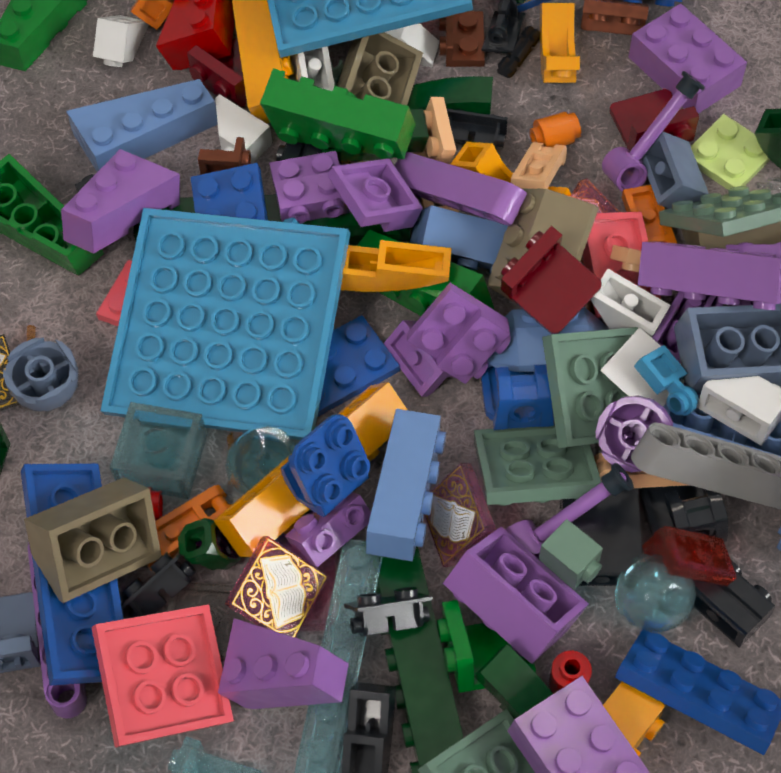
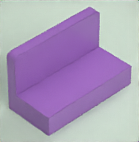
M403 320L383 344L400 365V369L421 397H427L447 377L453 376L437 367L436 358L407 341V333L417 321Z

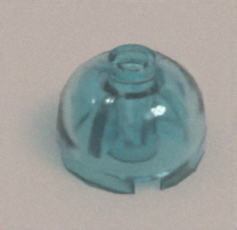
M269 426L248 430L237 437L227 451L225 463L227 477L234 490L243 496L293 453L297 445L296 442L292 443L289 437L285 435L287 433L282 429Z
M647 552L637 555L631 560L634 563L627 572L622 571L617 579L615 600L619 613L625 616L628 623L633 627L644 631L663 633L679 627L688 619L696 599L695 583L687 568L673 558L663 554Z

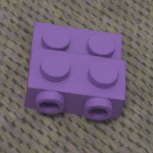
M336 151L269 162L281 222L285 219L295 218L301 224L308 220L325 217L334 218L341 214L350 213L346 203L328 177L332 166L340 165Z
M389 158L332 166L328 175L361 227L380 224L385 232L410 228L414 226L423 209Z
M451 282L407 333V341L436 358L438 368L464 384L472 377L479 379L488 367V358L494 352L498 354L504 352L511 339L508 318Z
M352 492L325 517L311 510L296 521L294 528L289 533L282 534L276 540L289 553L318 567L369 524L371 511L362 497Z

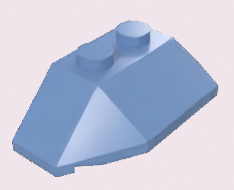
M583 307L559 334L609 330V328ZM523 309L511 310L505 316L509 321L510 343L501 354L494 352L488 358L487 368L492 366L495 368L508 367L509 371L534 372V365L546 364L542 337L551 334Z

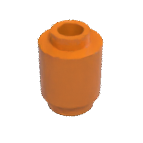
M564 111L534 120L533 128H530L529 131L531 142L543 143L544 147H554L556 144H573L575 139L581 137V126L576 114L573 112L567 114Z

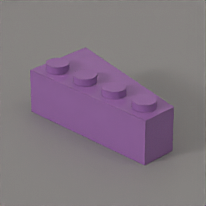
M659 241L642 242L638 285L651 287L650 293L656 295L671 296L672 290L683 291V298L706 300V295L718 296V303L740 305L741 300L753 301V308L776 310V304H781V257L776 258V254L764 252H744L743 254L735 249H705V246Z

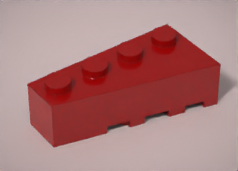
M174 0L156 44L157 49L172 70L190 68L187 52L196 45L216 59L231 55L235 21L232 0Z

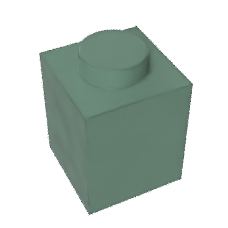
M566 519L541 545L539 560L575 590L583 580L589 583L602 568V564L599 562L603 548Z

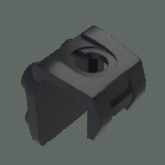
M691 485L640 489V502L651 534L656 541L663 544L666 555L681 552V550L727 541L728 516L720 493Z

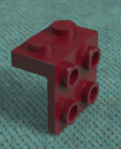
M238 38L232 40L231 55L216 59L197 45L187 52L190 66L189 72L192 79H200L205 88L216 96L220 94L241 108L247 104Z
M662 89L611 104L609 112L630 151L673 95L669 90ZM692 106L679 110L663 132L689 142L694 141L699 120L696 108Z
M552 225L544 234L538 231L526 244L525 247L528 251L519 260L516 257L512 258L500 273L503 276L501 279V291L550 334H559L601 289L602 282L561 246L563 235Z

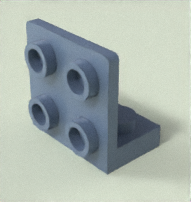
M28 592L0 597V673L40 667L33 593Z

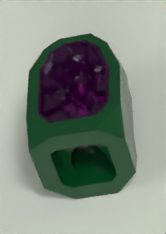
M203 518L186 524L178 537L179 554L191 564H199L211 570H228L241 560V557H239L212 519Z

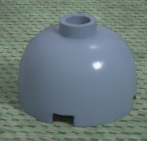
M34 338L21 343L10 352L7 357L9 362L6 365V369H3V377L9 393L22 407L33 411H51L63 406L73 396L78 387L79 371L72 351L63 342L55 340L56 343L52 341H45L44 338Z

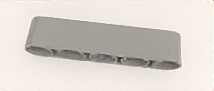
M657 422L650 424L631 454V459L635 466L647 474L781 510V456Z

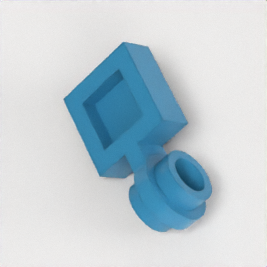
M665 345L637 361L634 365L635 369L657 395L667 389L669 394L666 403L673 414L686 416L696 409L699 400L697 392L690 386H684L681 382L688 373Z

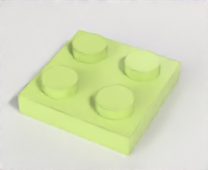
M725 114L691 145L700 172L726 189L746 186L770 161L761 149L755 134Z

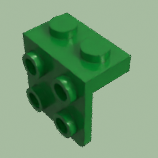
M458 600L442 602L443 618L437 619L436 622L440 641L447 644V648H444L447 671L454 672L459 693L485 689L474 675L501 647L506 644L510 647L511 645L484 623L465 626ZM520 656L536 673L535 664H531L524 657Z

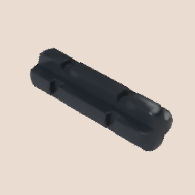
M532 26L525 27L521 36L518 37L514 52L506 53V56L498 63V74L506 78H511L517 71L516 67L521 66L532 51L531 47H535L540 40V31L538 29H534Z

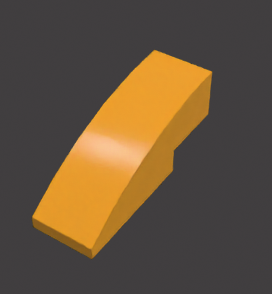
M380 240L379 249L348 245L346 262L342 273L341 290L387 292L410 290L448 282L452 248Z

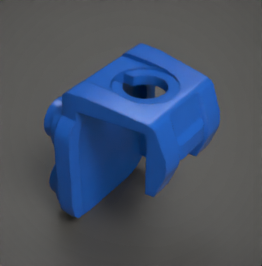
M546 364L534 365V372L509 371L508 367L495 368L493 366L486 369L485 373L481 376L484 411L486 416L493 421L494 430L554 426Z
M336 414L328 417L299 441L292 455H289L288 462L281 467V472L294 497L315 513L325 517L356 488L369 479L370 462L351 421L343 415Z

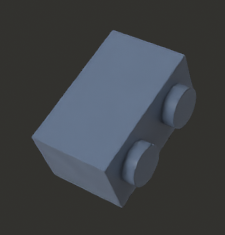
M662 132L641 159L647 169V176L658 205L670 209L672 208V203L677 201H701L700 196L709 193L689 141Z

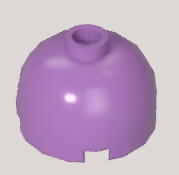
M639 395L623 397L608 405L600 415L595 431L596 439L599 440V446L602 449L601 453L605 460L612 465L618 463L627 472H640L641 470L633 463L631 454L651 423L657 422L673 426V421L667 410L655 400Z

